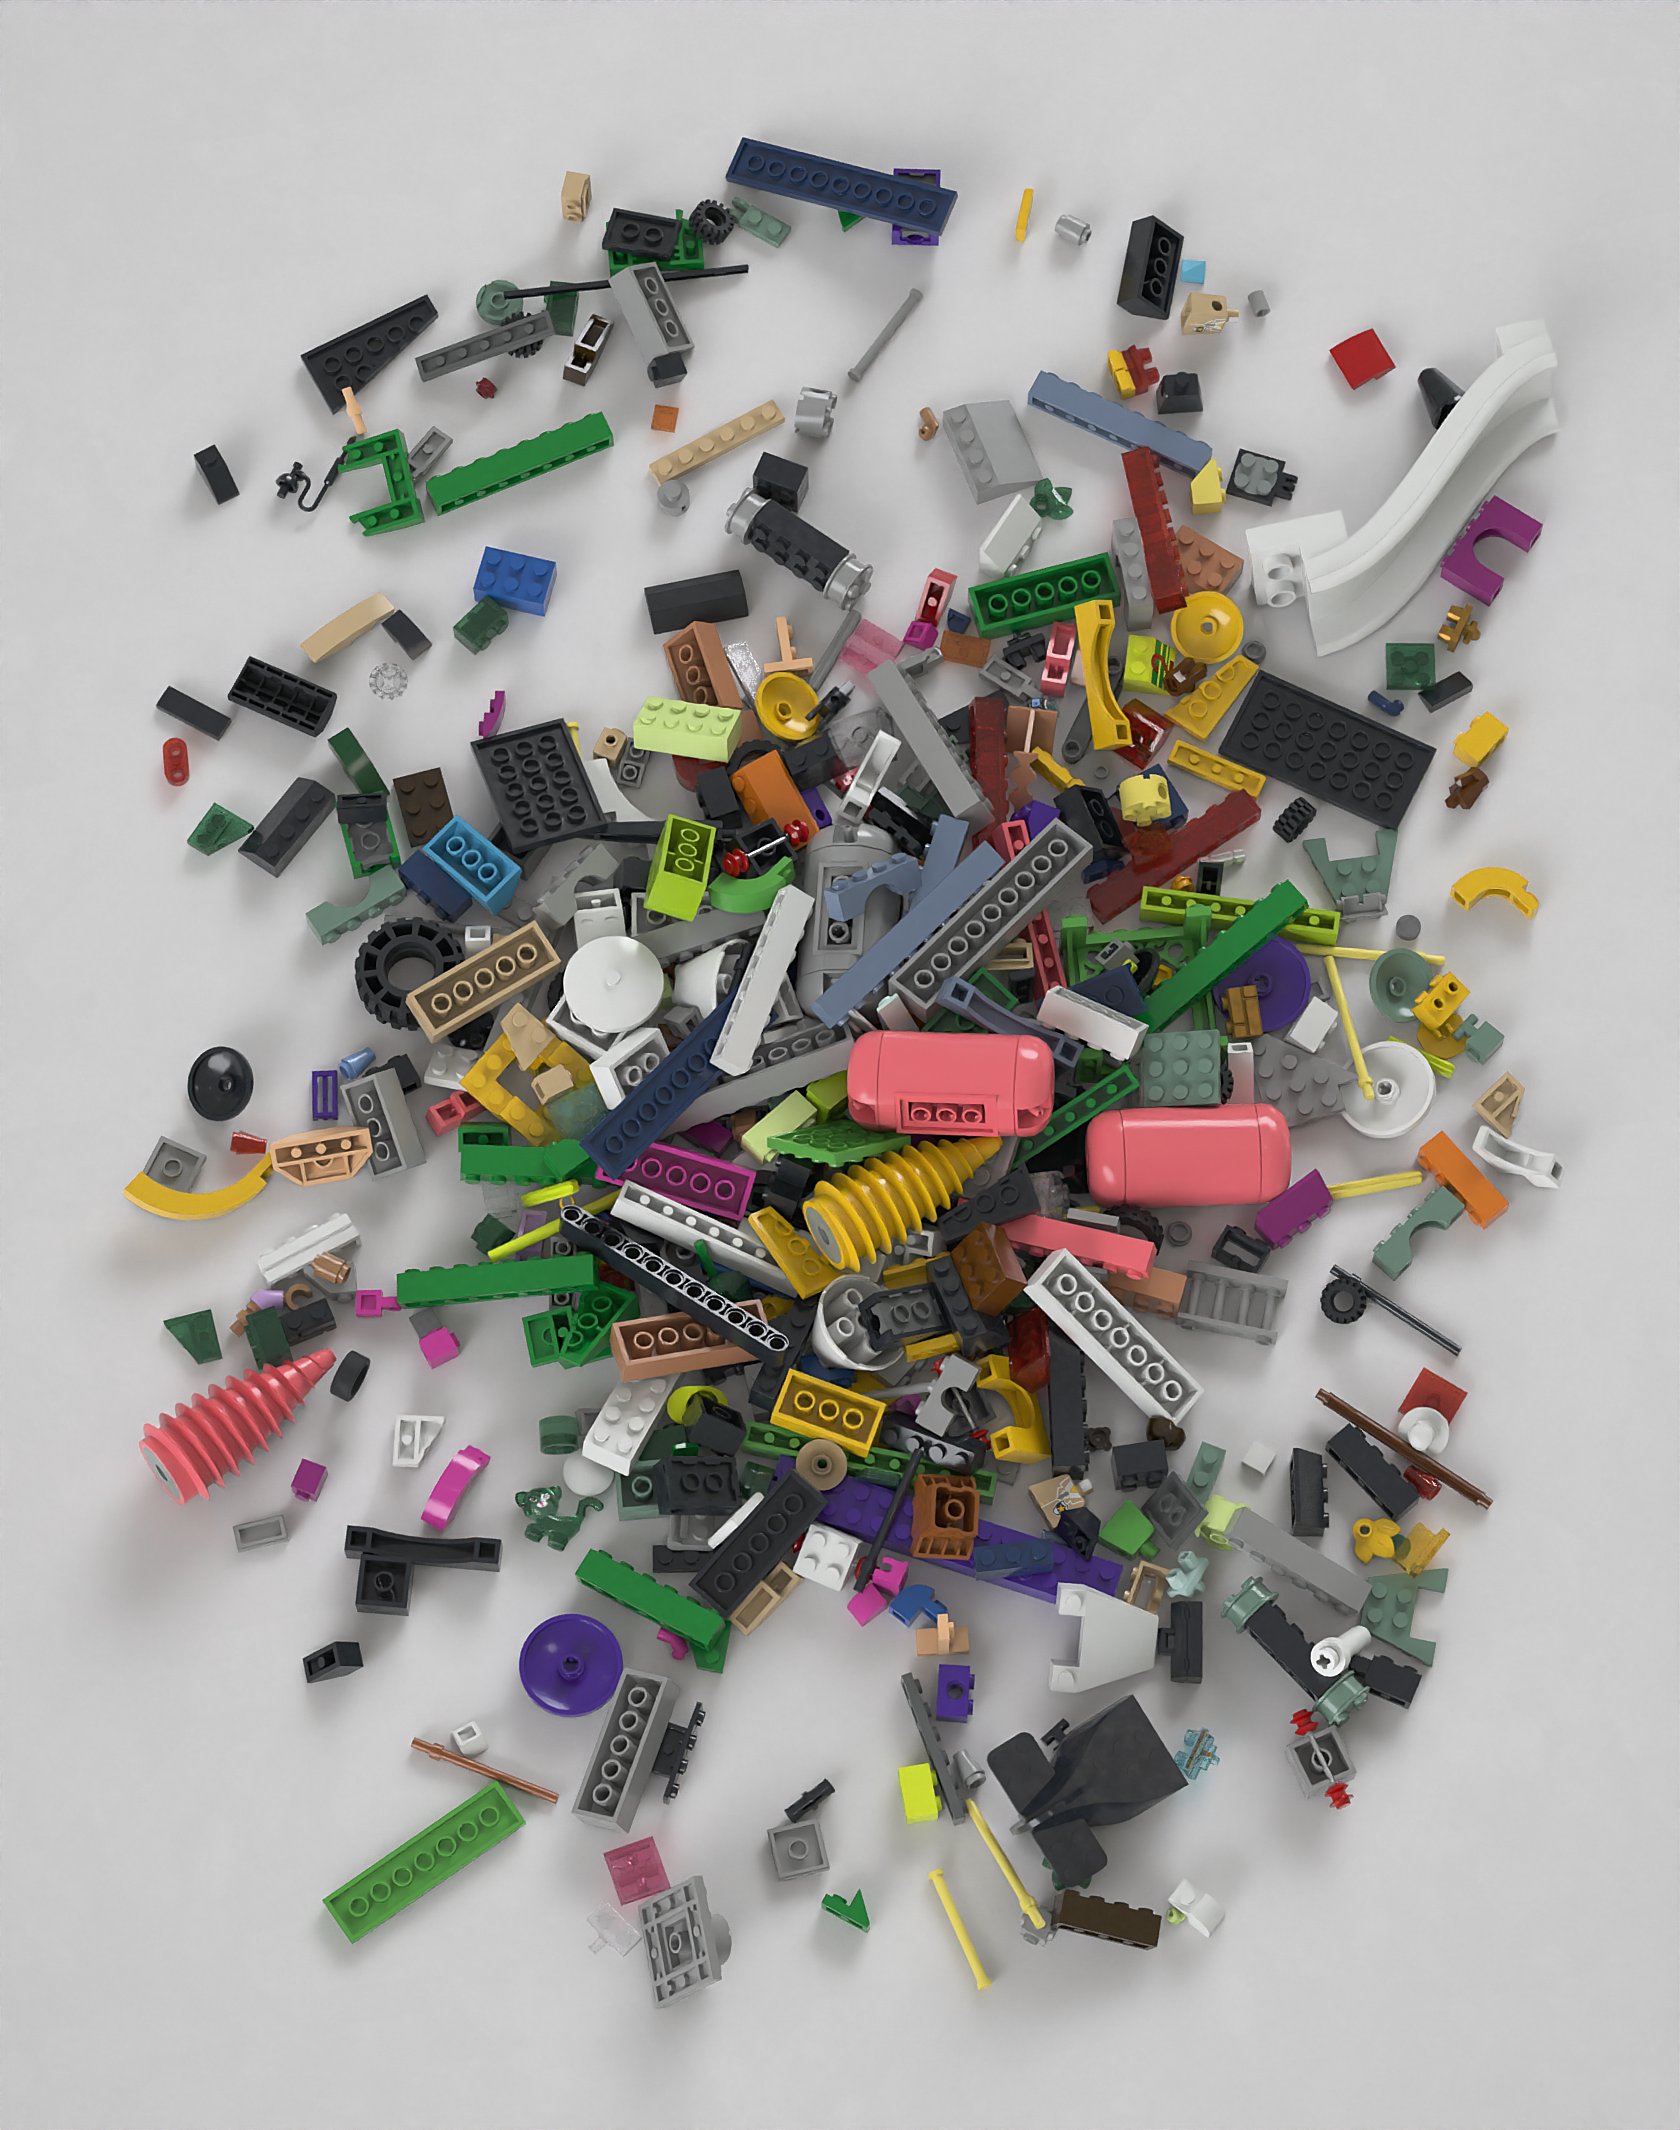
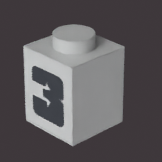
M1117 938L1095 957L1106 971L1122 966L1128 959L1135 964L1139 962L1134 955L1136 952L1135 948L1127 940L1122 943Z

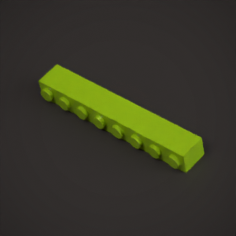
M1143 886L1139 920L1183 926L1185 909L1194 904H1203L1204 906H1211L1212 916L1209 930L1227 931L1233 926V921L1239 915H1246L1252 910L1251 907L1256 901ZM1308 908L1276 936L1285 940L1335 946L1338 936L1340 912Z

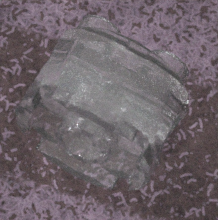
M1059 1170L1030 1173L1029 1175L1042 1211L1031 1215L1057 1221L1064 1220L1066 1217L1063 1214L1068 1213L1070 1205L1068 1185L1062 1184L1061 1179L1065 1178Z

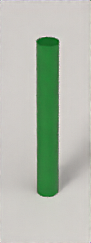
M701 1239L695 1241L694 1246L709 1276L714 1291L729 1300L704 1241Z

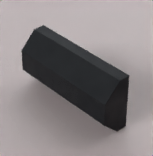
M739 569L644 588L654 635L685 629L694 621L717 623L749 616L746 594Z
M251 656L247 659L227 696L229 701L312 737H317L324 731L332 716L337 700L335 692Z

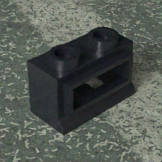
M1227 1224L1212 1248L1211 1257L1231 1269L1259 1274L1271 1253L1268 1244L1261 1239L1256 1238L1254 1240L1247 1236V1233L1240 1227H1231ZM1230 1241L1260 1258V1260L1254 1267L1243 1261L1239 1256L1223 1249L1224 1246Z

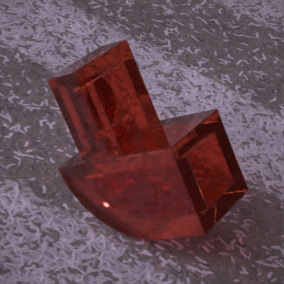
M671 754L673 769L679 784L686 790L696 793L694 785L698 784L696 775L722 766L725 767L727 772L725 762L714 761L700 765L698 758Z

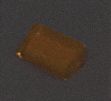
M944 630L939 650L946 661L982 668L987 662L991 641Z

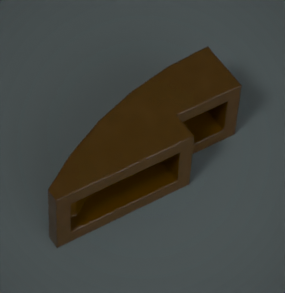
M595 314L591 315L574 343L573 352L564 365V380L585 387L609 339L614 321Z

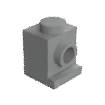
M676 1005L663 1017L673 1035L681 1039H685L704 1020L697 1007L694 1006L692 1008H684Z

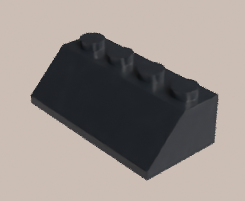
M1154 215L1132 221L1116 304L1132 315L1167 320L1169 319L1184 236Z
M298 777L238 849V852L275 878H278L335 809V793L315 780Z
M951 1255L926 1262L927 1282H934L949 1321L950 1330L964 1358L1012 1342V1338L1000 1314L994 1317L973 1309Z

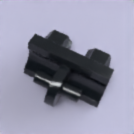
M1018 629L1012 632L1013 639L1007 641L1008 647L1003 649L1004 657L1002 660L1019 671L1027 667L1025 657L1031 655L1035 663L1046 660L1047 655L1043 633L1031 637L1029 632L1021 635Z

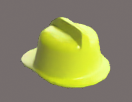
M705 1385L684 1386L671 1394L667 1403V1411L671 1419L679 1424H683L682 1416L695 1393H699L725 1406H728L724 1393L717 1388Z

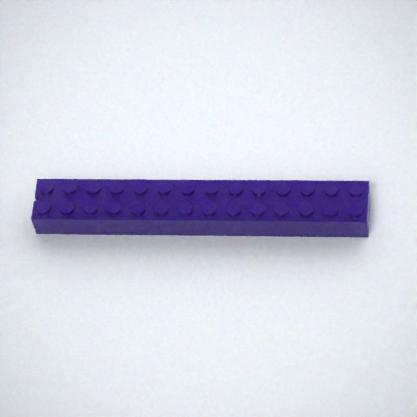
M780 1455L773 1475L774 1481H771L768 1492L789 1468L793 1467L796 1470V1459ZM845 1475L843 1480L834 1488L819 1490L831 1502L815 1521L859 1538L865 1543L873 1544L896 1491ZM905 1495L882 1548L975 1578L973 1550L969 1560L919 1558L912 1556L909 1549L913 1541L910 1532L913 1524L912 1501L914 1497ZM979 1519L978 1535L974 1537L973 1547L1039 1540L1040 1538ZM1051 1542L1054 1560L1052 1572L982 1580L1056 1604L1058 1582L1083 1584L1115 1597L1124 1565L1093 1555L1090 1561H1086L1074 1549Z

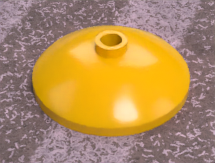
M1202 591L1188 596L1178 605L1171 620V635L1175 646L1182 655L1193 658L1196 663L1214 664L1227 659L1236 651L1243 637L1244 623L1239 608L1230 598L1218 592ZM1210 622L1213 625L1212 630L1206 631L1203 627L1204 623Z
M777 672L769 675L759 684L755 695L756 710L762 723L771 733L783 740L796 742L807 739L817 730L818 723L821 721L819 713L810 722L805 719V716L819 703L816 693L806 681L791 673Z

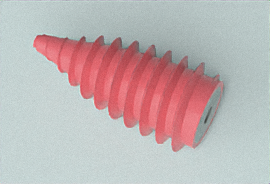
M329 1348L326 1350L321 1349L308 1356L304 1355L301 1359L293 1362L284 1360L283 1365L277 1368L265 1363L263 1364V1373L261 1374L246 1368L243 1371L244 1381H240L231 1375L226 1376L225 1390L215 1384H209L208 1399L198 1393H193L191 1396L192 1408L185 1404L177 1403L175 1405L176 1418L166 1413H160L159 1429L151 1424H144L143 1432L145 1438L139 1441V1447L155 1477L171 1497L181 1505H184L198 1494L210 1500L208 1487L211 1484L215 1483L225 1489L224 1474L229 1471L235 1476L240 1477L238 1463L243 1459L255 1465L252 1452L257 1447L269 1452L266 1439L271 1433L281 1439L283 1438L279 1426L285 1419L295 1423L292 1415L293 1410L298 1404L305 1406L304 1397L312 1388H315L316 1383L334 1366V1362L337 1361L334 1353Z

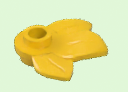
M1368 1518L1359 1519L1352 1528V1534L1356 1540L1354 1549L1356 1556L1365 1564L1370 1562L1373 1555L1382 1558H1393L1395 1550L1391 1537L1401 1531L1400 1527L1394 1521L1386 1518L1376 1521ZM1362 1527L1370 1529L1366 1535L1362 1534L1360 1530Z

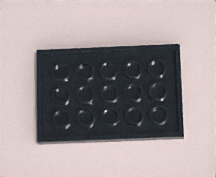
M564 718L470 742L471 751L513 854L608 830V822Z

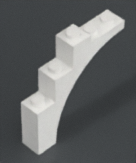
M606 758L582 762L607 822L655 821L631 805L619 791L610 774ZM620 842L621 847L627 846L628 848H636L644 844ZM646 844L649 861L653 859L657 847L656 844Z

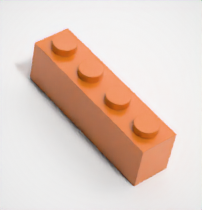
M1443 1131L1419 1148L1417 1155L1419 1164L1426 1171L1430 1170L1435 1176V1181L1440 1187L1444 1186L1465 1205L1464 1209L1469 1213L1468 1217L1475 1225H1480L1483 1229H1486L1507 1212L1509 1203Z

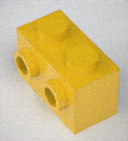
M1450 971L1443 976L1440 974L1435 976L1429 983L1431 988L1427 992L1425 990L1422 991L1414 999L1416 1004L1410 1010L1430 1031L1441 1026L1471 993Z

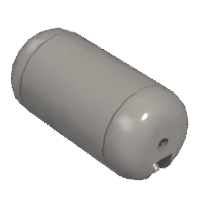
M861 823L859 827L846 825L844 828H840L838 824H834L819 830L807 844L803 892L815 900L812 905V915L806 921L803 928L805 931L804 935L799 941L796 998L801 1012L810 1019L822 1021L809 1006L899 922L901 894L889 891L884 884L877 886L869 894L865 903L864 913L845 922L829 918L824 889L831 887L835 881L846 880L852 877V874L855 872L866 871L872 868L873 864L892 859L893 855L902 853V847L894 837L876 826ZM889 975L882 980L885 984L875 994L870 991L865 996L868 1001L856 1010L872 1025L880 1022L877 1013L878 1004L882 999L890 996Z

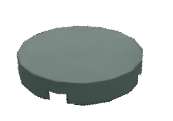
M495 280L487 286L485 284L481 287L476 297V308L480 317L492 325L501 326L502 322L505 323L507 316L510 319L512 318V313H516V316H519V312H522L523 298L505 300L503 295L504 291L519 290L517 286L505 280Z

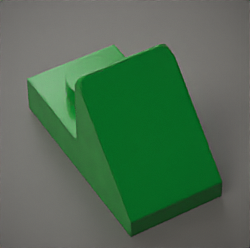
M860 1888L850 1906L846 1905L847 1901L839 1895H825L821 1902L822 1909L868 1933L870 1922Z

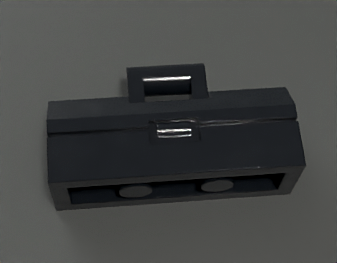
M1201 1601L1171 1603L1170 1628H1158V1655L1170 1656V1681L1201 1684L1203 1677V1602ZM1168 1636H1174V1648H1168Z

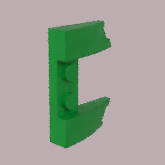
M675 209L676 219L682 220V229L671 262L608 251L610 278L629 266L656 262L659 271L681 270L683 272L704 269L702 238L697 239V233L691 232L693 227H689L688 223L690 221L682 218L683 210Z
M395 429L342 447L343 451L348 452L346 465L338 464L339 473L383 464L391 503L349 516L353 524L359 521L366 529L362 533L365 537L392 532L425 522L421 502L416 496L407 458L409 452L402 431Z

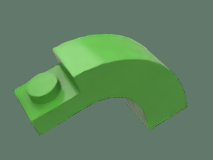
M784 856L770 871L755 879L743 880L724 872L721 873L707 887L711 905L733 913H752L772 907L778 890L791 884L796 878L793 861Z

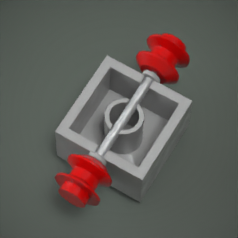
M1302 1709L1292 1715L1293 1719L1290 1721V1724H1296L1298 1727L1295 1735H1305V1738L1287 1745L1285 1755L1306 1799L1326 1792L1324 1796L1331 1797L1333 1800L1330 1808L1343 1809L1351 1804L1350 1799L1354 1797L1352 1794L1347 1795L1345 1790L1349 1785L1345 1783L1353 1780L1357 1771L1335 1725L1315 1733L1314 1731L1319 1722H1312L1310 1717L1314 1712Z

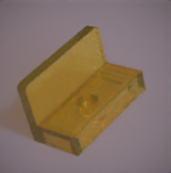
M1419 1522L1394 1552L1391 1559L1410 1576L1415 1578L1424 1570L1451 1534L1444 1528L1433 1534Z

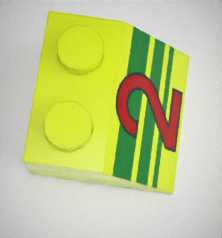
M1129 635L1123 691L1171 696L1164 688L1163 678L1174 669L1176 650L1154 637Z

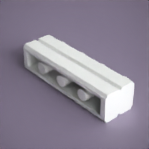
M346 1212L342 1215L340 1213L333 1214L327 1218L325 1224L319 1227L317 1225L310 1226L304 1231V1235L298 1238L290 1237L283 1241L281 1247L274 1251L273 1249H267L259 1255L260 1258L256 1260L258 1267L271 1290H275L304 1275L303 1266H312L317 1254L321 1255L323 1252H327L337 1257L362 1244L360 1236Z

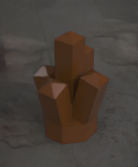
M1186 657L1172 671L1165 675L1163 678L1164 688L1171 696L1179 697L1184 693L1194 692L1195 683L1207 676L1206 663L1199 662L1195 664L1193 658Z
M1471 767L1466 773L1454 777L1455 784L1449 787L1450 796L1445 800L1446 806L1455 809L1460 804L1462 809L1470 810L1477 798L1490 783L1487 775L1479 768Z

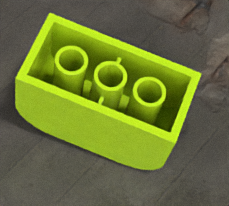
M668 814L652 859L644 908L689 922L693 921L707 886L716 832L715 827Z

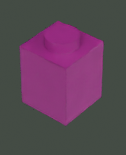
M302 1458L291 1484L294 1496L305 1502H309V1499L317 1502L328 1476L327 1468Z

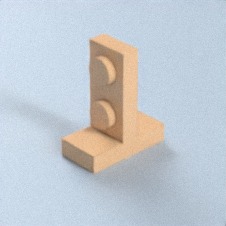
M786 616L776 617L781 661L765 663L764 678L777 672L791 673L800 678L811 677L813 673L812 657L796 658L795 646L790 647L789 639H793L792 625H787Z
M937 1614V1628L916 1629L917 1656L969 1654L968 1626L954 1627L953 1622H948V1614Z

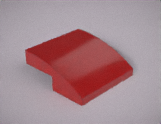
M1373 328L1361 332L1329 350L1353 390H1356L1373 378L1378 380L1396 368Z

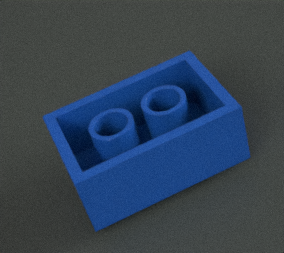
M486 546L473 587L474 599L477 602L545 617L557 577L556 562Z

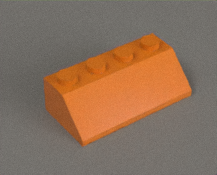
M773 750L728 777L754 826L771 817L775 819L782 832L785 824L792 825V822L796 819L807 825L809 829L808 841L805 843L800 842L797 847H793L796 854L805 849L809 840L820 830L777 750Z

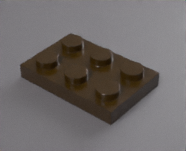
M440 767L393 779L411 848L427 844L454 818Z

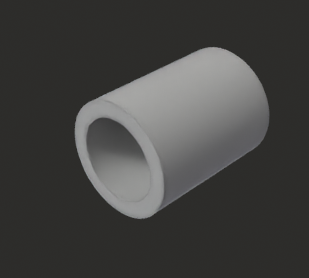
M1262 290L1254 291L1248 295V300L1255 317H1263L1270 312Z

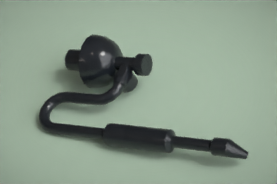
M356 436L350 437L347 445L355 443ZM343 451L340 458H336L324 480L322 490L311 507H305L302 503L310 489L311 480L303 471H300L303 465L299 462H294V468L291 473H284L276 479V484L280 487L277 496L285 499L288 492L296 493L299 487L298 481L305 480L306 486L298 499V506L305 512L314 511L328 487L333 485L339 474L338 464H345L344 459L348 452Z

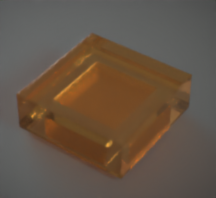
M655 404L651 429L675 433L679 408Z

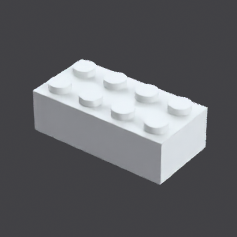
M1059 985L1047 991L1036 1018L1042 1021L1041 1025L1052 1030L1056 1028L1065 1031V1036L1074 1040L1081 1038L1088 1042L1087 1045L1096 1050H1101L1102 1048L1111 1052L1110 1055L1122 1061L1138 1053L1149 1025Z

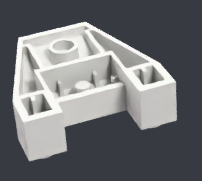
M1058 1582L1056 1598L1058 1614L1082 1616L1078 1660L1050 1659L1048 1686L1051 1691L1079 1693L1154 1668L1158 1616L1086 1585Z

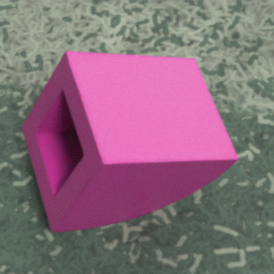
M870 1583L864 1588L863 1593L858 1592L851 1599L847 1609L863 1627L887 1609V1602L874 1585Z

